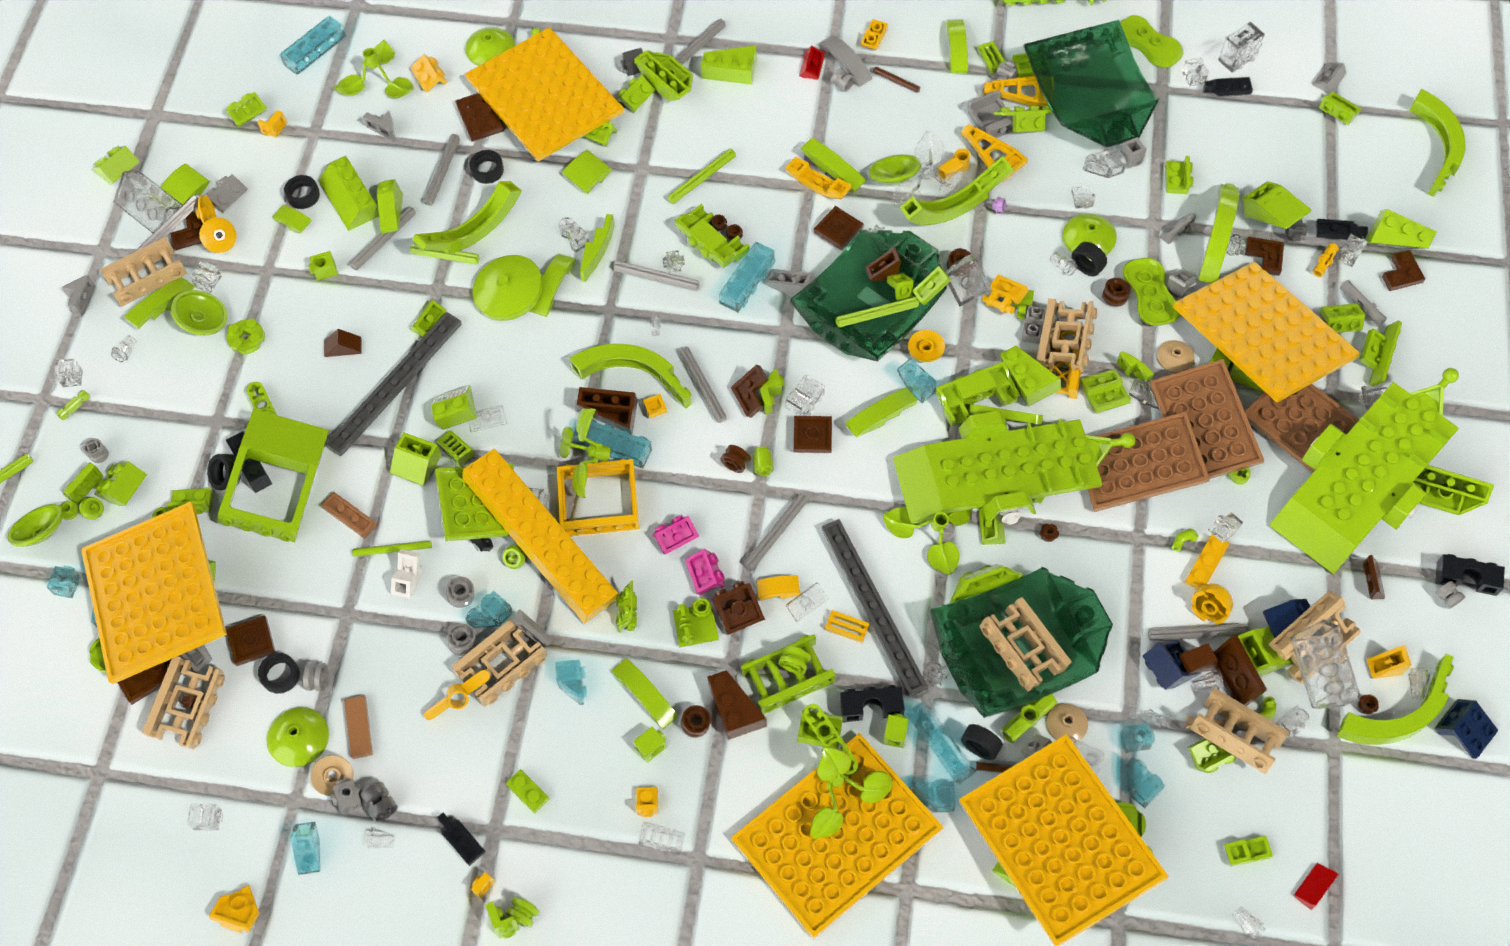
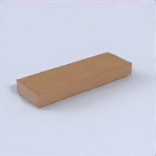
M335 492L320 505L322 509L364 539L377 526L374 520Z
M365 695L344 699L351 758L357 759L373 755Z

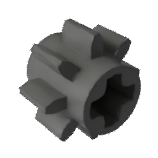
M1299 220L1291 227L1285 229V234L1287 237H1290V240L1301 241V236H1306L1307 224L1302 223L1303 220Z

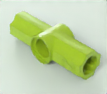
M1043 691L1001 728L1000 731L1003 737L1013 744L1058 704L1055 697L1050 692ZM1024 714H1031L1034 719L1028 720Z

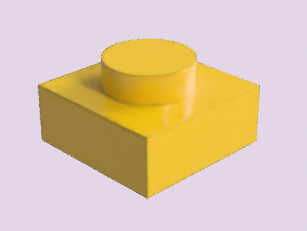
M661 394L643 400L649 418L667 413V408Z
M484 872L482 876L479 875L474 880L471 890L482 899L495 881L489 874Z

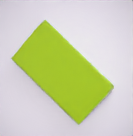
M432 299L410 330L424 337L447 310Z
M982 507L979 508L982 544H1005L1004 523L1001 520L1003 516L998 514L991 522H987Z

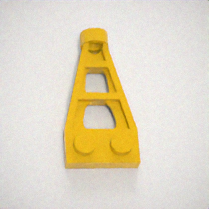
M1030 76L985 82L984 95L999 90L1001 92L1000 97L1030 106L1043 107V105H1053V77ZM1016 86L1017 92L1015 94L1006 92L1004 87ZM1034 86L1035 96L1031 97L1022 94L1021 87Z
M971 124L966 125L961 132V135L970 142L987 168L995 163L990 156V153L994 150H1000L1007 155L1004 158L1013 167L1014 171L1002 182L1028 162V159L1016 148L973 127ZM983 139L992 144L986 150L978 144Z

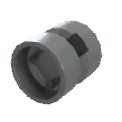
M383 782L373 783L359 795L363 805L369 808L368 813L374 822H380L389 818L398 809V805L392 796H388L389 791Z

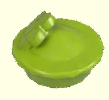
M87 497L79 504V511L86 519L95 520L102 516L104 506L99 499Z
M511 545L504 550L502 559L507 567L518 569L523 566L526 556L519 546Z

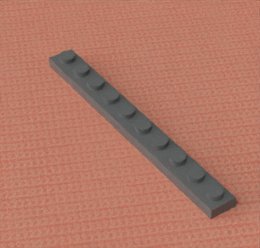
M446 312L325 443L327 448L342 456L462 325L461 320Z
M840 519L823 525L822 531L908 696L912 697L927 690L928 686Z

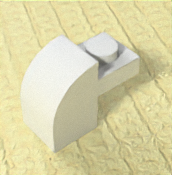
M404 549L398 552V570L392 576L391 594L411 598L416 591L422 574L420 553Z

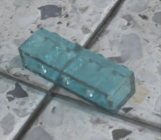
M329 15L280 53L284 66L296 75L300 74L346 37L344 27Z
M755 241L720 291L719 304L737 313L742 307L744 308L748 303L749 296L756 292L758 283L765 279L767 270L773 267L776 260L774 258V250Z
M593 419L590 423L586 438L609 446L611 458L616 460L623 458L624 460L633 459L634 466L644 468L652 451L651 441L643 436L637 437L626 430L614 429V427L608 424L602 425ZM575 429L573 433L574 444L587 447L592 445L586 441H579L578 432Z
M922 701L906 713L955 782L961 784L976 772L928 704Z

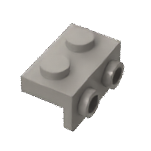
M233 174L229 177L224 176L219 181L220 185L216 189L213 187L206 194L212 204L222 213L248 189Z

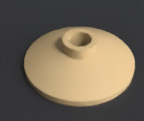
M1171 340L1159 347L1157 360L1165 370L1178 373L1192 367L1194 353L1186 343Z
M1059 704L1049 712L1046 725L1054 739L1057 740L1067 734L1071 741L1076 743L1085 736L1088 729V720L1085 713L1079 707L1072 704ZM1066 718L1071 719L1072 723H1071V724H1067V723L1065 722V719H1066Z
M328 755L322 757L314 764L311 770V783L317 792L330 796V794L334 793L333 786H336V782L343 779H348V781L353 779V768L341 756ZM332 770L336 772L334 777L328 774Z

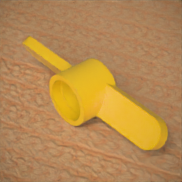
M481 670L463 684L451 685L447 690V697L424 713L426 720L434 719L449 707L456 710L466 707L469 701L468 695L490 679V673L487 670ZM456 693L464 694V697L460 700L451 699L452 695Z

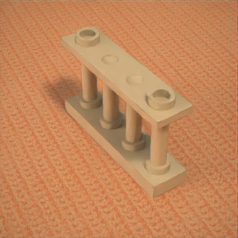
M167 237L100 269L108 284L114 283L118 291L114 292L113 295L121 307L187 274L181 261L174 262L171 255L175 251ZM164 258L168 266L158 270L154 263ZM148 267L151 274L141 279L137 271ZM131 275L135 282L125 287L121 279Z
M1213 688L1203 705L1209 708L1205 716L1200 713L1198 714L1190 730L1266 774L1276 759L1269 755L1272 748L1279 749L1289 731L1218 689ZM1216 713L1227 719L1224 727L1212 721ZM1235 724L1246 730L1243 739L1231 732ZM1254 736L1265 742L1262 750L1250 744Z

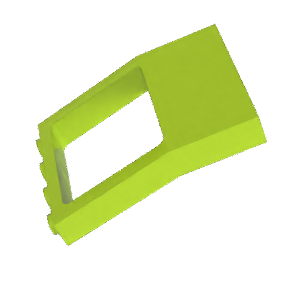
M253 409L225 490L217 522L224 526H233L247 532L252 531L266 537L271 536L285 542L295 543L329 430ZM247 459L261 461L306 474L291 522L288 523L231 507L244 463Z

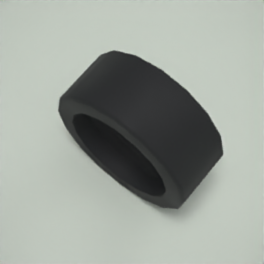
M481 150L475 153L469 162L471 174L479 183H494L503 175L504 166L502 158L495 151ZM490 161L497 164L489 172L477 170V167L483 162Z
M308 175L294 176L287 181L284 187L288 203L296 209L310 208L316 204L320 197L316 181ZM300 187L312 188L311 192L305 197L297 198L292 196L293 192Z
M1084 241L1080 243L1071 254V259L1076 268L1088 276H1097L1107 265L1105 253L1091 242Z
M216 454L210 459L207 475L209 483L215 490H226L236 460L233 454ZM224 465H225V470H226L225 479H224V477H223V467H224Z
M274 653L267 656L258 668V678L261 684L269 692L275 694L290 691L299 680L300 670L298 665L289 655L284 653ZM286 663L290 667L288 678L281 683H271L267 678L269 670L276 664Z
M976 724L968 725L961 737V742L966 749L986 760H995L1003 746L1001 739L996 734Z

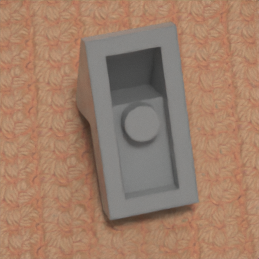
M390 111L381 119L377 115H372L368 112L363 116L367 128L393 142L395 141L394 125Z
M1182 268L1169 277L1167 290L1181 299L1188 287L1193 285L1198 277Z
M86 275L62 287L65 294L70 297L68 306L75 315H82L95 287L89 276Z

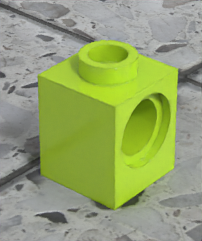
M331 251L309 257L311 264L308 267L311 275L315 274L317 281L338 275Z
M901 714L888 715L883 744L904 748L909 719Z
M653 726L633 741L634 748L647 763L667 748L665 735L661 730L656 731Z

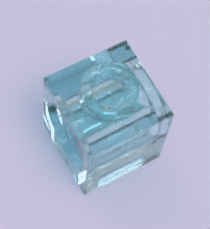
M55 566L46 588L53 595L73 598L81 576L73 567Z
M1148 723L1123 727L1120 733L1125 753L1148 750L1155 741L1154 732L1152 729H1149ZM1134 735H1140L1143 741L1136 740Z

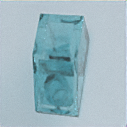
M911 358L897 369L905 386L922 404L936 393L937 381Z
M493 591L490 595L484 596L476 608L468 612L465 620L472 628L499 627L513 614V610L509 603Z
M580 659L555 662L556 682L559 689L579 705H584V698L587 697V687L583 685V678H586L585 666L581 665Z
M1132 757L1126 765L1128 792L1145 809L1161 793L1165 785L1158 775L1152 774L1146 769V765L1141 760H1136Z
M919 779L911 783L910 790L932 812H954L956 807L954 781L937 779L936 782H927L926 779Z
M316 822L295 824L290 840L298 875L320 872V839Z

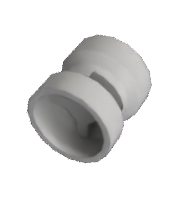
M842 68L837 69L831 78V82L834 85H839L845 92L852 87L855 78L851 74H846Z
M92 438L84 443L83 451L92 462L102 463L106 461L109 451L99 439Z
M1453 581L1446 583L1435 592L1439 598L1444 599L1448 609L1456 606L1466 598L1462 592H1458Z

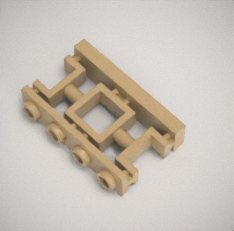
M1048 299L1037 361L1045 368L1053 369L1055 361L1071 362L1072 370L1076 371V369H1079L1080 372H1084L1085 366H1088L1089 363L1087 352L1091 350L1092 346L1090 335L1094 334L1093 319L1097 318V308H1094L1093 301H1089V304L1082 302L1081 310L1065 309L1064 301L1057 303L1056 299ZM1057 313L1059 318H1067V321H1056ZM1086 317L1084 329L1082 322H1074L1075 319H1085ZM1060 331H1077L1075 341L1059 340ZM1051 344L1053 349H1061V352H1050ZM1069 350H1080L1079 359L1077 358V353H1068Z
M1328 591L1269 643L1272 650L1277 652L1278 657L1285 661L1289 658L1292 659L1294 664L1287 672L1291 679L1300 684H1304L1309 680L1311 676L1361 633V630L1355 626L1354 621L1348 618L1342 621L1339 613L1346 608L1342 597ZM1330 617L1332 620L1326 624L1325 621ZM1337 628V631L1332 635L1331 631ZM1321 631L1324 638L1312 647L1309 640ZM1301 644L1302 646L1296 651L1294 648ZM1307 654L1308 657L1302 661L1301 658Z
M1023 597L1007 607L1005 612L1008 614V618L999 622L995 615L992 614L990 617H986L980 624L983 635L990 640L995 651L1001 655L1007 667L1013 671L1021 686L1025 687L1028 692L1042 682L1043 679L1038 673L1048 668L1055 676L1065 671L1072 662ZM1018 620L1023 628L1017 630L1013 622ZM1004 627L1010 633L1006 638L1000 631ZM1024 636L1034 649L1025 655L1014 642L1015 639ZM1041 652L1047 658V661L1044 663L1037 657ZM1030 660L1035 668L1030 671L1024 662Z
M512 618L451 666L463 683L476 674L473 668L480 662L487 668L486 670L490 673V676L493 675L498 682L489 689L484 683L474 693L484 707L488 704H493L500 694L504 691H509L516 681L520 678H525L532 668L536 665H541L548 656L546 649L539 642L531 648L521 638L525 633L512 623ZM514 637L518 644L510 650L505 645V642ZM525 650L530 657L521 663L516 655ZM504 651L513 662L498 674L489 663Z
M178 656L172 658L142 734L161 741L165 731L182 735L179 745L194 750L201 742L203 726H206L209 722L211 706L214 707L216 704L218 688H221L224 684V672L219 668L215 669L209 666L206 676L190 671L193 664L190 660H184ZM181 674L191 678L188 687L177 685ZM199 680L210 683L206 694L196 690ZM181 692L197 696L190 714L174 710ZM165 713L176 716L172 727L161 724ZM184 719L194 721L190 733L180 729Z

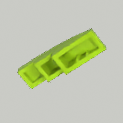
M813 137L800 148L824 174L828 172L835 180L839 178L851 184L852 188L850 191L852 193L865 183L866 179L849 163Z
M606 214L604 227L596 228L593 242H586L580 268L582 282H586L606 252L615 226L613 214Z
M180 277L150 294L123 317L133 326L140 329L150 318L156 320L165 310L170 312L174 298L184 291L193 290L195 286L183 277Z
M905 387L864 409L846 421L845 425L857 438L884 426L886 421L899 416L902 410L916 405L918 399Z

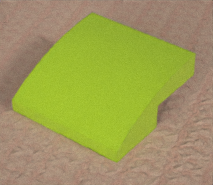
M587 149L577 156L562 173L589 194L598 181L602 183L612 169Z
M184 163L164 181L160 189L184 205L192 196L196 194L202 195L211 181Z
M1115 369L1080 379L1084 393L1095 414L1130 404L1131 397L1123 387V380Z

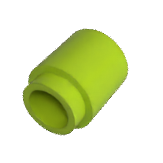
M768 447L756 448L753 453L755 473L760 476H768L774 470L771 451H769Z

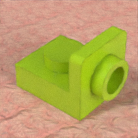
M904 273L887 276V283L895 289V299L901 300L913 297V280Z

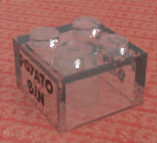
M1250 21L1225 38L1218 61L1231 73L1237 69H1242L1245 64L1254 61L1258 57L1265 34Z

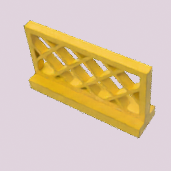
M1061 330L1059 340H1066L1064 337L1068 334L1075 335L1076 338L1077 331ZM1053 349L1054 352H1061V349ZM1070 350L1072 353H1077V358L1079 359L1080 350ZM1059 362L1054 365L1053 369H1048L1051 372L1055 370L1060 380L1063 379L1066 383V388H1061L1062 390L1056 393L1066 394L1071 399H1077L1081 378L1079 369H1076V371L1072 370L1071 362ZM1066 364L1069 370L1062 374L1058 368Z

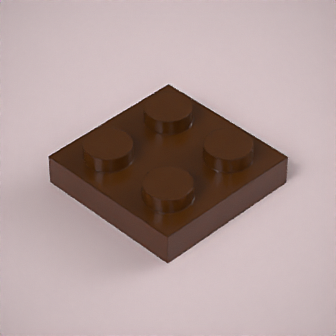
M835 205L814 228V233L838 249L843 250L862 230L864 223Z
M794 416L793 453L832 452V416Z
M265 615L226 628L236 666L276 653Z

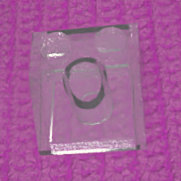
M972 254L955 262L946 271V274L952 280L948 283V286L959 307L992 289L977 258Z

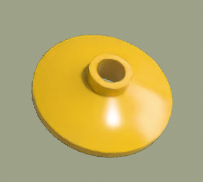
M207 195L199 197L198 209H196L197 218L201 219L203 224L211 218H216L214 206Z
M219 217L207 220L201 226L199 234L203 246L214 253L227 252L234 246L237 238L234 226L228 220ZM221 232L222 238L218 239L216 233Z
M920 330L910 337L908 350L911 356L920 362H934L943 355L945 342L938 333L932 330Z

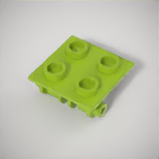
M630 581L616 598V606H618L616 625H618V632H621L624 628H627V631H634L637 627V617H635L637 616V612H635L637 610V596L633 592V581Z
M680 604L677 610H672L679 648L719 640L713 608L711 613L704 618L696 617L692 612V607H686V604ZM699 607L698 610L704 611L705 607Z

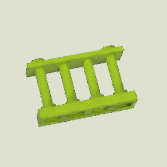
M815 634L802 636L797 642L788 645L801 648L809 653L811 656L810 661L816 671V676L810 679L805 678L804 674L794 673L798 682L792 687L786 685L775 663L780 660L781 656H784L782 653L784 647L756 660L750 659L741 666L742 676L750 674L761 696L760 701H758V709L763 715L835 683L836 675L833 669L828 671L823 669L812 647L816 645ZM766 666L769 667L780 689L778 693L774 695L768 694L757 670Z

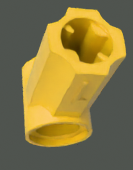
M958 149L952 158L937 167L939 176L943 180H948L958 172L966 171L969 168L970 152L967 149Z

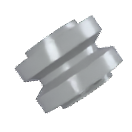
M462 576L452 578L446 586L448 602L457 608L470 605L475 596L473 583L468 578ZM459 589L465 590V593L462 595H457L455 592Z
M457 624L448 631L447 640L449 648L455 655L465 656L477 646L476 634L470 625Z
M308 662L303 673V685L306 691H312L314 688L320 692L325 690L329 677L326 663L316 665L315 662Z

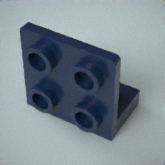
M1457 699L1435 727L1438 734L1455 736L1472 759H1477L1498 732L1496 726L1476 700Z

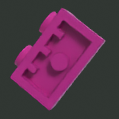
M680 515L672 519L673 523L667 527L663 524L655 528L656 532L652 536L656 538L664 555L699 537L689 516L683 518Z
M703 549L685 559L697 594L702 595L717 586L720 588L725 587V576L718 567L717 563L719 560L714 552Z

